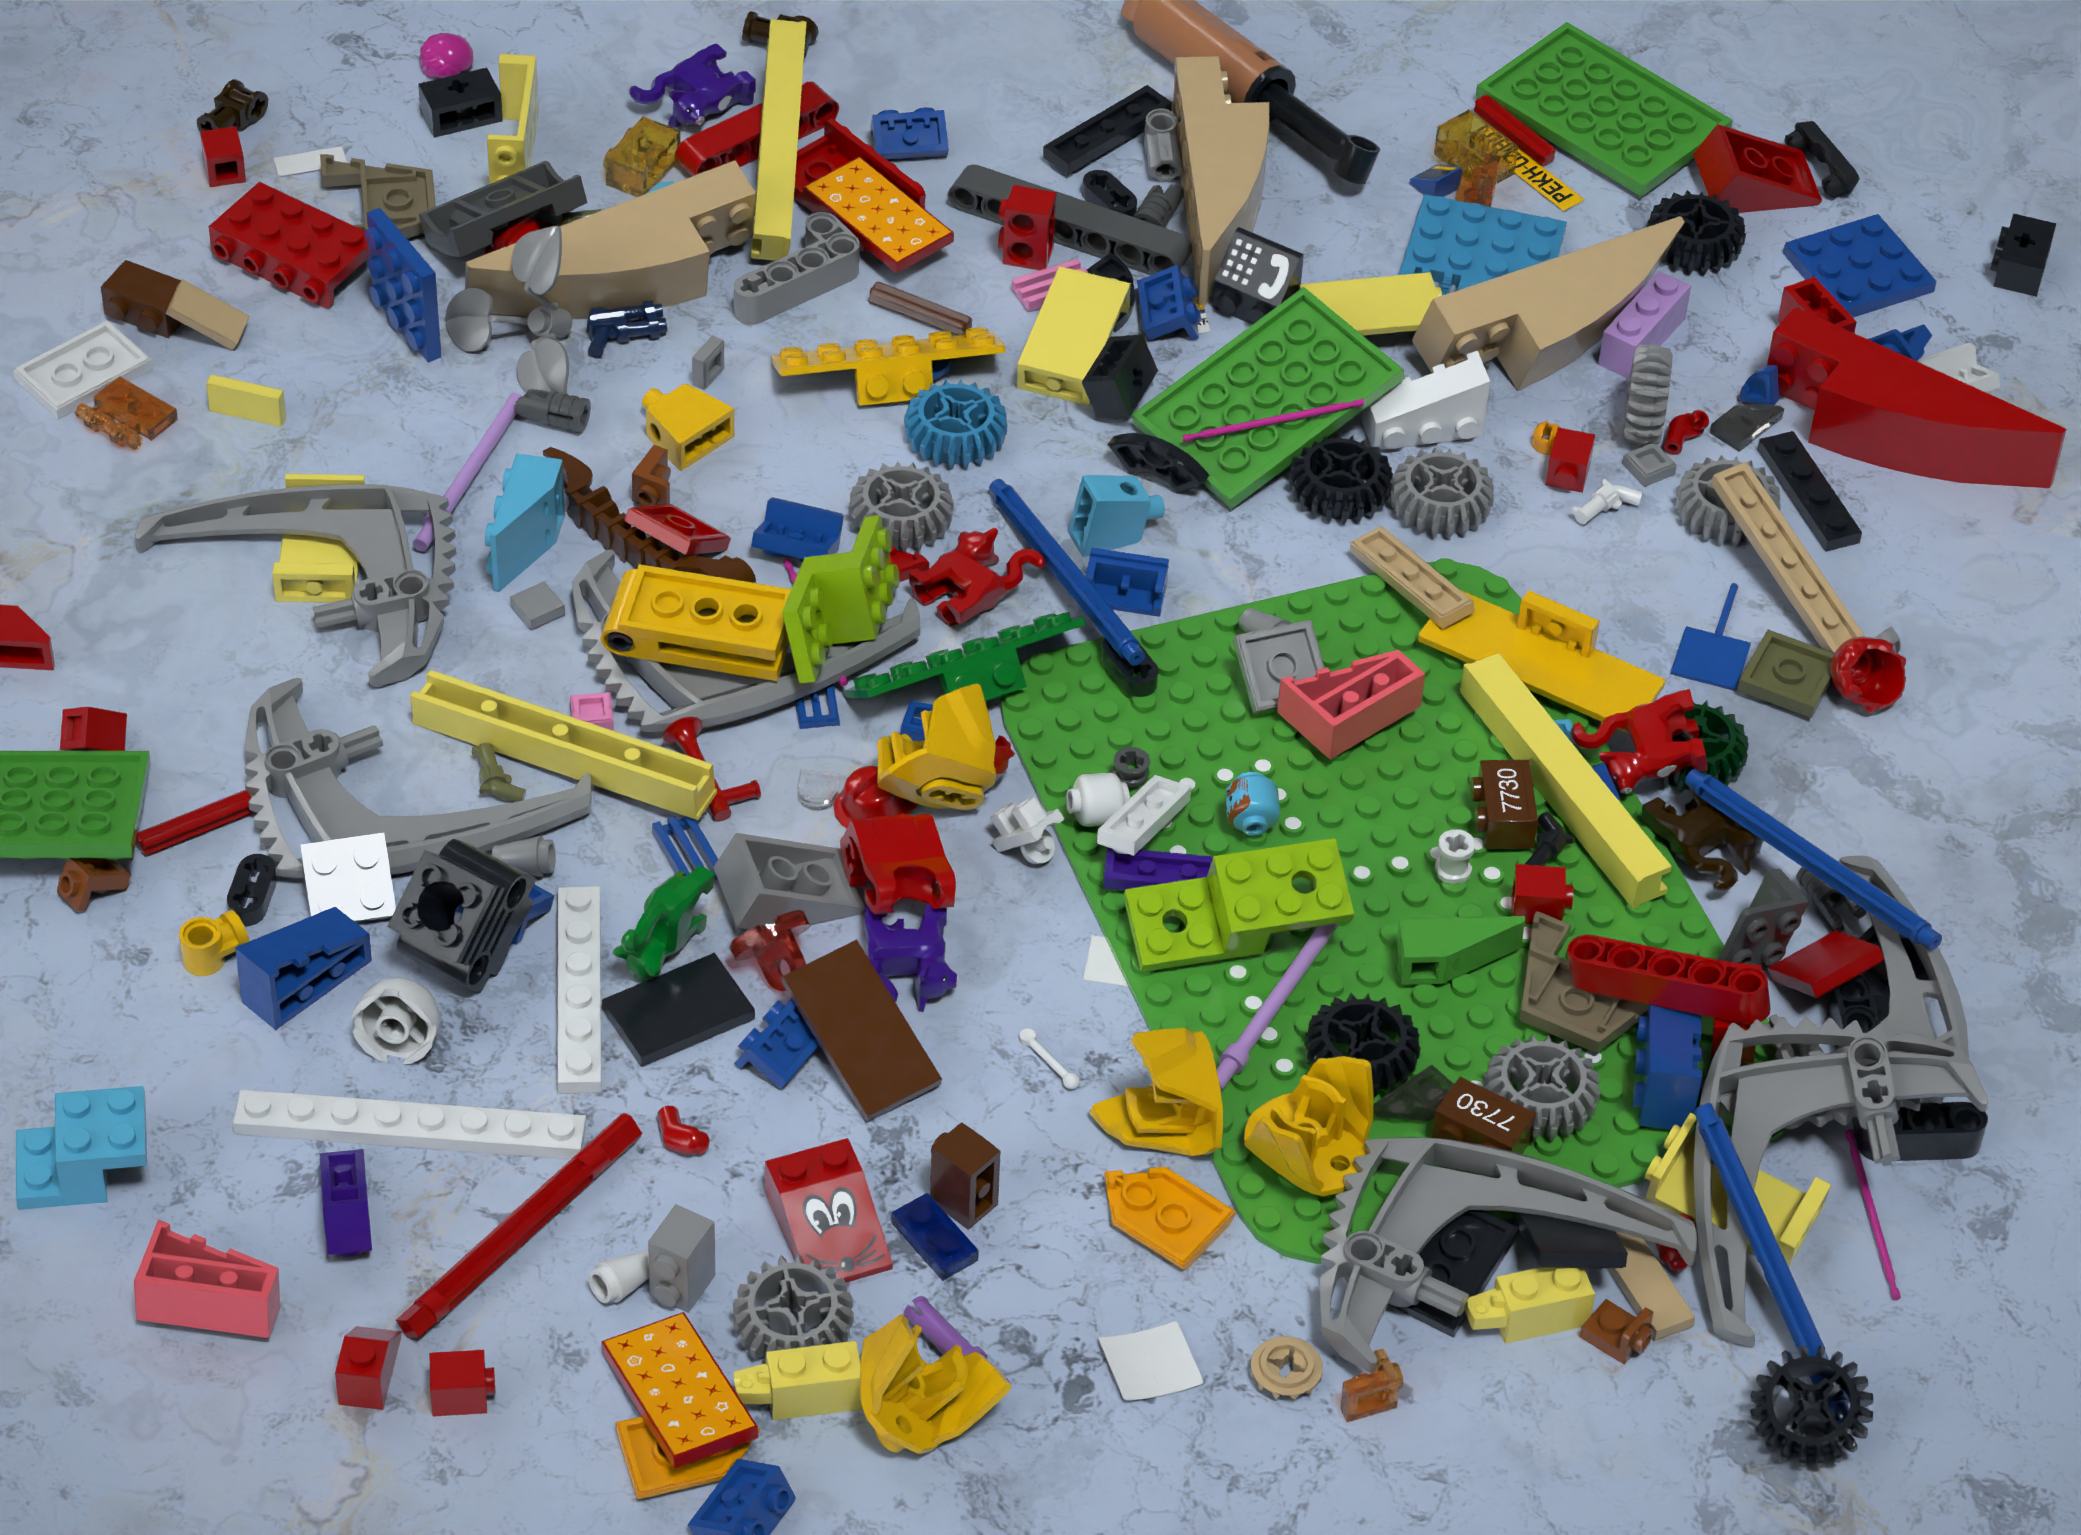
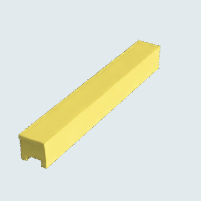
M770 19L751 258L776 261L789 255L806 21L794 22Z
M1498 653L1471 664H1464L1460 693L1514 760H1529L1534 786L1632 909L1637 908L1642 903L1667 894L1668 888L1661 879L1662 875L1671 872L1672 866L1503 657Z
M433 670L426 674L427 683L421 691H413L410 695L413 713L412 724L477 746L482 743H490L493 746V750L497 753L580 780L584 774L588 773L591 776L592 785L695 820L700 819L717 794L713 764Z

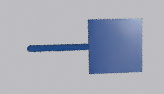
M1732 583L1715 633L1686 626L1671 669V675L1736 691L1751 646V642L1723 636L1738 590L1736 583Z

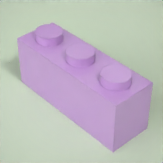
M1658 271L1603 331L1598 365L1630 379L1632 359L1636 347L1639 344H1656L1661 346L1686 319L1691 285Z

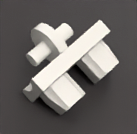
M1036 796L1029 797L1018 805L1014 802L1006 804L990 817L1001 834L992 841V844L998 852L1020 846L1021 852L1028 862L1033 864L1045 863L1052 858L1055 851L1054 839L1045 828L1060 823L1064 820V817L1059 809L1046 812Z

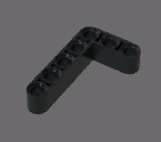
M1860 974L1832 989L1828 1006V1018H1832L1840 1029H1844L1850 1023L1857 1020L1862 1032L1867 1033L1880 1024L1872 986L1869 980ZM1835 1045V1049H1836V1050L1839 1049V1048L1844 1047V1046ZM1972 1102L1921 1103L1919 1111L1900 1107L1898 1110L1899 1119L1894 1124L1900 1160L1897 1161L1948 1160L1974 1157L1981 1148L1987 1127L1988 1116L1986 1112L1978 1110ZM1853 1117L1852 1125L1857 1147L1865 1158L1874 1161L1868 1130L1860 1126L1858 1117Z

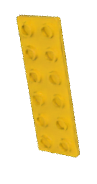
M975 327L966 329V335L951 336L949 331H937L929 333V338L914 340L912 335H899L892 337V342L877 344L876 339H862L855 341V346L840 348L839 343H824L817 345V350L804 352L802 347H786L780 349V354L771 355V362L780 376L855 369L857 403L859 406L909 401L911 398L917 397L919 390L928 391L930 384L933 383L932 360L1005 353L1006 351L1005 344L993 332H988V328Z
M1530 590L1521 599L1519 615L1462 591L1474 601L1475 612L1444 629L1429 619L1418 636L1419 642L1470 664L1499 653L1530 691L1601 722L1613 714L1628 712L1635 706L1655 701L1665 686L1664 678L1595 649L1599 620ZM1617 728L1621 731L1628 733L1626 729Z

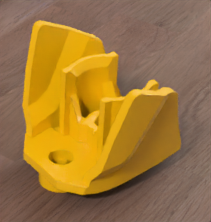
M976 683L940 696L934 700L932 711L924 710L921 712L925 741H912L907 734L900 735L895 731L891 733V737L884 736L877 741V783L879 788L929 808L971 810L984 803L983 792L995 786L994 756L996 745L981 686Z
M1186 1028L1160 1029L1135 1033L1131 1043L1143 1058V1065L1150 1072L1153 1084L1145 1088L1127 1087L1124 1094L1095 1103L1090 1109V1115L1107 1134L1119 1139L1127 1146L1150 1148L1187 1156H1204L1220 1149L1223 1135V1104L1215 1059L1206 1035L1203 1031L1192 1032Z
M1345 1056L1328 1059L1319 1058L1312 1065L1307 1075L1304 1074L1300 1078V1084L1292 1093L1276 1097L1252 1112L1245 1127L1244 1146L1265 1164L1304 1191L1322 1197L1342 1193L1347 1189L1343 1183L1344 1175L1357 1173L1353 1166L1354 1158L1367 1154L1364 1149V1141L1368 1140L1373 1122L1374 1106L1371 1064L1367 1060Z
M900 1314L863 1340L860 1373L861 1404L867 1421L875 1429L880 1443L886 1449L897 1453L906 1448L919 1455L930 1452L942 1442L964 1433L1010 1391L1011 1384L983 1355L977 1352L963 1355L962 1349L958 1345L952 1347L936 1362L927 1364L922 1360L917 1348V1339L922 1332V1328L915 1325L910 1329L908 1326L909 1319Z

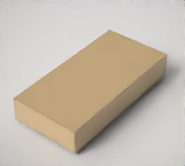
M183 279L178 284L165 313L231 350L238 344L249 318V315Z

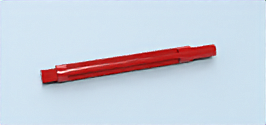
M621 1113L430 1288L420 1295L414 1304L396 1319L406 1337L419 1338L432 1325L438 1323L462 1299L642 1136V1132L632 1116L627 1113Z

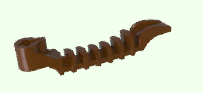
M553 447L543 450V456L547 458L562 459L564 493L569 499L567 515L575 520V525L578 529L584 528L589 532V536L593 541L597 539L603 543L606 551L613 550L619 555L620 561L623 563L628 561L635 566V569H638L639 564L756 583V577L751 567L738 557L732 559L725 555L718 560L691 554L684 555L679 559L676 549L670 546L663 548L661 541L652 536L646 538L645 532L625 522L626 514L624 512L622 514L619 513L616 503L611 499V495L605 486L594 491L590 489L593 474L586 464L574 456Z

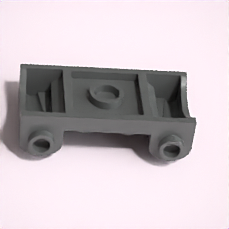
M543 161L424 211L419 216L427 243L447 256L461 258L491 245L492 240L489 230L503 229L509 225L511 220L518 217H530L538 214L540 211L558 216L588 202L580 175L577 174L567 180H563L548 161Z

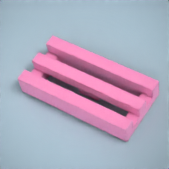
M1078 258L1012 279V291L1028 312L1039 309L1043 305L1059 266L1088 273L1085 267L1081 268V262Z

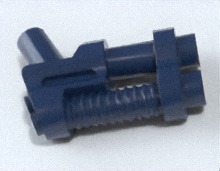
M650 300L643 301L642 305L628 306L625 308L621 307L605 310L604 307L592 308L587 321V329H589L591 341L588 351L591 355L599 357L603 354L608 340L611 339L617 343L629 342L631 337L649 335L650 339L660 338V333H667L666 318H663L662 304H653V301ZM643 318H644V321H636V322H629V323H627L628 320L632 321V320H636V319L639 320V319H643Z

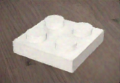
M384 833L300 845L310 916L336 906L356 923L392 918L396 906Z

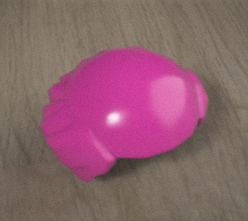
M451 33L432 35L428 37L420 48L419 60L421 62V69L430 78H444L460 74L461 71L467 70L472 65L474 59L473 49L464 37Z

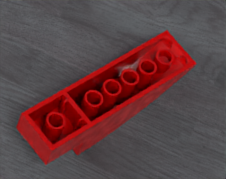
M1794 307L1773 331L1767 366H1777L1779 394L1815 410L1808 443L1872 465L1922 477L1969 484L2050 488L2052 486L2066 428L1797 307Z

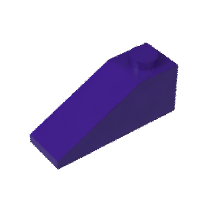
M364 1149L320 1153L322 1205L327 1255L337 1254L341 1257H354L360 1255L363 1251L372 1250Z

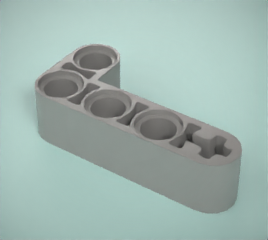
M826 212L811 214L805 221L804 248L736 279L734 283L735 318L743 324L755 325L854 280L859 275L860 245L858 238L834 215Z

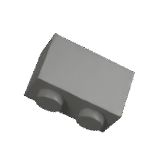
M677 1204L674 1205L648 1241L650 1296L656 1298L657 1301L665 1306H674L687 1313L690 1312L716 1275L715 1223L713 1220Z

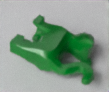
M701 865L688 876H686V872L680 870L652 890L645 901L644 913L638 921L635 930L629 929L622 936L621 945L613 950V954L616 957L625 959L627 969L633 973L636 980L642 982L659 975L665 957L681 950L694 932L700 934L705 930L707 916L701 914L698 917H692V910L701 894L705 893L707 895L713 889L714 872Z

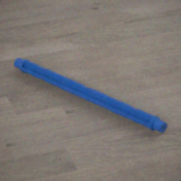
M1002 479L992 481L989 491L993 494L995 503L1030 546L1044 557L1047 567L1119 656L1126 659L1133 666L1143 662L1145 653L1140 648V642L1014 488L1006 484Z
M1693 769L1688 773L1685 779L1686 785L1694 789L1695 794L1916 945L1922 944L1931 951L1940 945L1942 935L1932 929L1931 924L1710 774L1704 775L1697 769Z
M1711 1103L1701 1105L1694 1110L1699 1123L1698 1131L1703 1138L1715 1167L1719 1171L1721 1181L1756 1259L1763 1269L1765 1279L1799 1352V1347L1804 1345L1808 1349V1356H1816L1818 1346H1825L1730 1139L1721 1117H1717ZM1809 1376L1813 1384H1817L1824 1379V1377ZM1843 1389L1836 1393V1400L1830 1406V1409L1835 1413V1419L1840 1424L1844 1422L1849 1412V1399Z

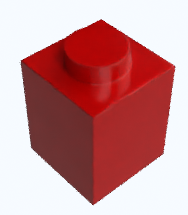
M237 127L200 131L203 161L209 186L217 187L246 182L244 156Z
M1557 428L1549 458L1546 486L1583 493L1591 464L1595 434Z
M1516 864L1511 891L1512 917L1525 916V924H1533L1534 914L1538 911L1562 921L1564 909L1571 910L1573 904V885L1566 884V867Z
M484 1350L429 1353L432 1416L486 1414L487 1395H496L495 1368H486Z

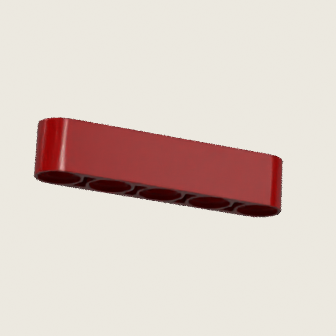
M810 81L802 84L798 140L824 128V123L831 118L835 120L839 113V104L815 82ZM763 103L686 138L678 145L675 151V161L689 174L695 176L732 161H736L739 167H742L757 160L759 156Z
M1581 935L1572 939L1568 944L1567 953L1573 985L1582 991L1743 1024H1753L1755 1020L1762 1022L1770 1014L1768 980L1766 973L1759 968L1596 935Z

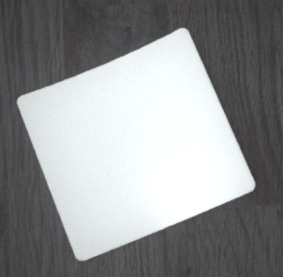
M1177 1321L1135 1333L1098 1338L1124 1400L1164 1396L1201 1385L1204 1382Z

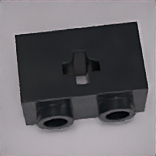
M487 67L418 84L420 112L434 138L503 121L501 93Z
M2013 213L2010 226H2002L1997 248L2003 250L1995 249L1990 270L1997 272L1993 287L2037 297L2057 223Z
M1143 334L1110 337L1084 377L1082 385L1097 419H1123L1130 417L1157 374L1158 369Z

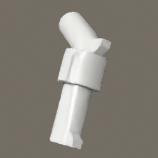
M1603 479L1601 487L1591 495V500L1581 508L1574 506L1571 509V513L1575 515L1579 523L1586 524L1602 510L1606 512L1610 508L1619 509L1622 502L1638 506L1642 491L1622 485H1612L1606 479Z

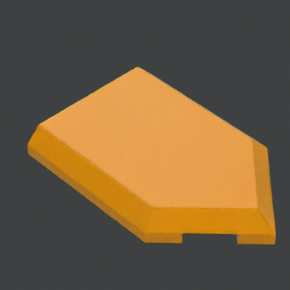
M1167 1167L1148 1168V1172L1123 1174V1170L1104 1172L1112 1225L1181 1269H1188L1230 1226L1235 1216V1210Z
M642 1416L615 1422L618 1441L635 1496L638 1500L722 1480L734 1462L743 1457L754 1441L743 1443L674 1469Z

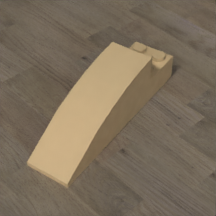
M1219 56L1176 57L1172 112L1178 118L1177 136L1182 165L1180 176L1182 187L1184 188L1183 198L1189 241L1193 249L1191 255L1198 292V306H1206L1213 296L1214 279L1235 230L1241 227L1253 233L1261 207L1269 134V102L1231 103L1230 94H1224L1227 93L1228 77L1227 71H1221Z
M732 161L560 226L562 231V256L558 279L552 290L542 296L550 302H557V308L566 309L572 319L588 318L592 308L604 307L605 310L625 308L628 306L642 305L643 301L650 300L653 301V304L661 303L662 307H667L706 296L710 255L730 245H740L752 237L756 192L737 162ZM516 243L466 262L465 289L479 288L488 292L493 300L491 314L528 317L535 308L544 306L525 292L524 286L526 282L519 281L514 276L512 253Z
M1679 216L1434 298L1412 342L1431 373H1434L1432 367L1444 363L1445 368L1464 362L1468 360L1467 354L1477 350L1483 363L1497 356L1516 389L1521 390L1573 362L1602 339L1603 331L1648 283L1663 261L1685 221Z

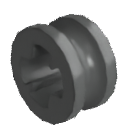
M1125 747L1115 754L1113 773L1118 776L1121 782H1125L1128 787H1139L1148 780L1150 758L1144 750L1136 747ZM1128 765H1134L1135 769H1128Z

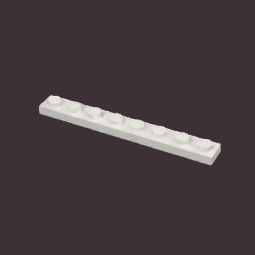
M240 1089L233 1120L234 1134L571 1160L583 1148L586 1132V1115Z

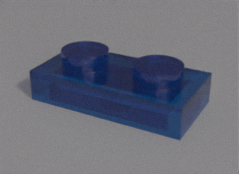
M928 1193L891 1212L892 1225L942 1281L978 1261L979 1250Z

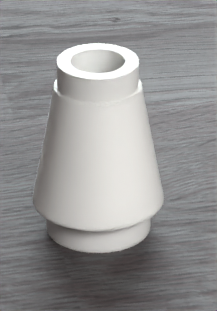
M643 1250L598 1262L595 1269L589 1273L590 1287L597 1299L602 1303L610 1301L618 1303L649 1279L648 1251Z

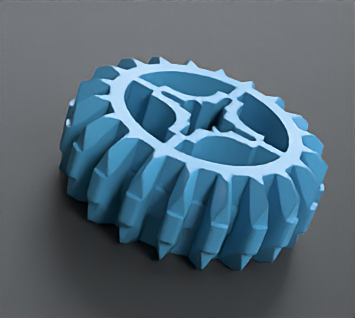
M945 380L943 386L931 383L928 391L919 390L917 397L910 399V404L904 417L905 436L907 437V442L912 446L913 452L920 453L923 461L933 459L935 466L947 463L950 469L955 464H962L967 469L969 463L974 462L981 465L984 458L993 459L995 452L1002 449L1008 428V423L1006 422L1007 413L1005 406L1000 403L999 396H992L989 388L979 390L976 382L969 386L963 385L962 380L958 384H950Z

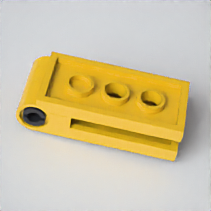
M639 564L638 569H630L623 573L600 640L608 651L621 656L778 682L790 645L782 610L791 589Z

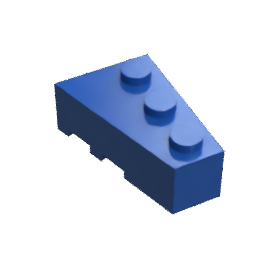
M336 906L235 947L242 1003L275 1030L372 961L370 934Z
M1649 1004L1647 1017L1639 1016L1636 1041L1644 1042V1047L1636 1051L1634 1074L1642 1075V1082H1635L1632 1107L1640 1108L1639 1126L1672 1129L1676 1124L1682 1127L1690 1113L1694 1114L1702 1080V1070H1698V1061H1701L1702 1048H1699V1040H1701V1015Z

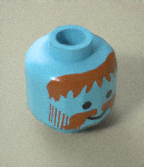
M1258 772L1242 773L1226 788L1227 820L1233 828L1247 835L1257 836L1265 833L1278 822L1280 816L1278 788L1274 781L1265 777V775Z

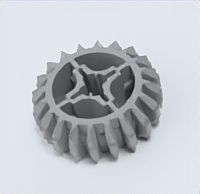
M1639 344L1634 350L1623 426V438L1626 443H1633L1635 446L1643 447L1651 443L1659 444L1662 439L1673 354L1670 348H1664L1656 344Z
M1435 447L1430 454L1419 450L1416 457L1407 456L1404 463L1398 464L1393 479H1391L1390 501L1391 507L1396 511V518L1404 519L1406 527L1417 526L1419 534L1425 531L1432 532L1433 538L1437 534H1445L1450 539L1455 532L1465 536L1468 529L1477 531L1478 526L1482 522H1486L1490 509L1493 507L1494 485L1493 479L1488 475V469L1480 467L1478 459L1467 460L1465 452L1455 455L1452 454L1450 448L1444 453L1439 452Z
M1721 455L1718 461L1706 457L1703 464L1694 463L1690 470L1685 471L1676 494V498H1678L1676 505L1678 509L1677 514L1681 515L1682 525L1691 527L1692 534L1702 533L1705 541L1713 538L1718 540L1719 545L1724 541H1730L1735 547L1741 540L1750 545L1751 543L1710 483L1714 474L1741 464L1742 462L1738 461L1737 456L1734 460H1726ZM1752 460L1747 462L1780 510V487L1776 486L1774 477L1766 476L1765 467L1755 469Z
M899 462L896 463L895 467H888L882 463L879 471L869 468L866 476L858 477V482L856 486L852 487V492L850 493L849 515L856 532H859L865 517L880 515L883 529H888L890 532L892 547L901 548L903 552H906L907 548L911 547L920 551L923 543L934 546L937 538H944L947 528H950V523L952 522L954 500L952 499V494H950L951 491L948 483L941 480L940 474H931L929 467L917 469L914 462L909 467L901 466Z
M1531 1034L1527 1043L1515 1038L1511 1047L1502 1045L1497 1056H1492L1488 1063L1487 1072L1484 1075L1483 1086H1485V1089L1536 1113L1531 1134L1534 1141L1540 1135H1546L1552 1142L1557 1133L1569 1138L1573 1129L1582 1131L1586 1121L1591 1120L1592 1116H1594L1596 1103L1599 1102L1600 1080L1598 1072L1593 1070L1592 1059L1582 1058L1581 1047L1572 1050L1568 1049L1566 1039L1560 1044L1553 1043L1550 1035L1544 1041H1537ZM1510 1082L1517 1086V1090L1512 1087ZM1567 1086L1571 1089L1573 1094L1567 1090Z
M800 1253L796 1257L795 1263H787V1260L781 1255L777 1266L773 1267L764 1261L761 1265V1274L750 1271L747 1276V1284L739 1285L737 1290L738 1299H735L733 1303V1314L735 1315L733 1319L734 1330L739 1334V1340L743 1348L750 1347V1353L754 1361L764 1356L766 1361V1352L847 1342L850 1336L849 1327L854 1323V1312L851 1310L853 1308V1297L850 1295V1292H847V1283L844 1281V1278L836 1279V1271L833 1269V1266L821 1270V1262L818 1258H815L809 1265L804 1264V1259ZM780 1294V1295L777 1296L775 1299L769 1300V1299H771L772 1297H774V1296ZM789 1303L792 1304L793 1311L797 1314L798 1323L795 1322L794 1315L790 1312ZM819 1325L814 1330L807 1332L810 1328Z

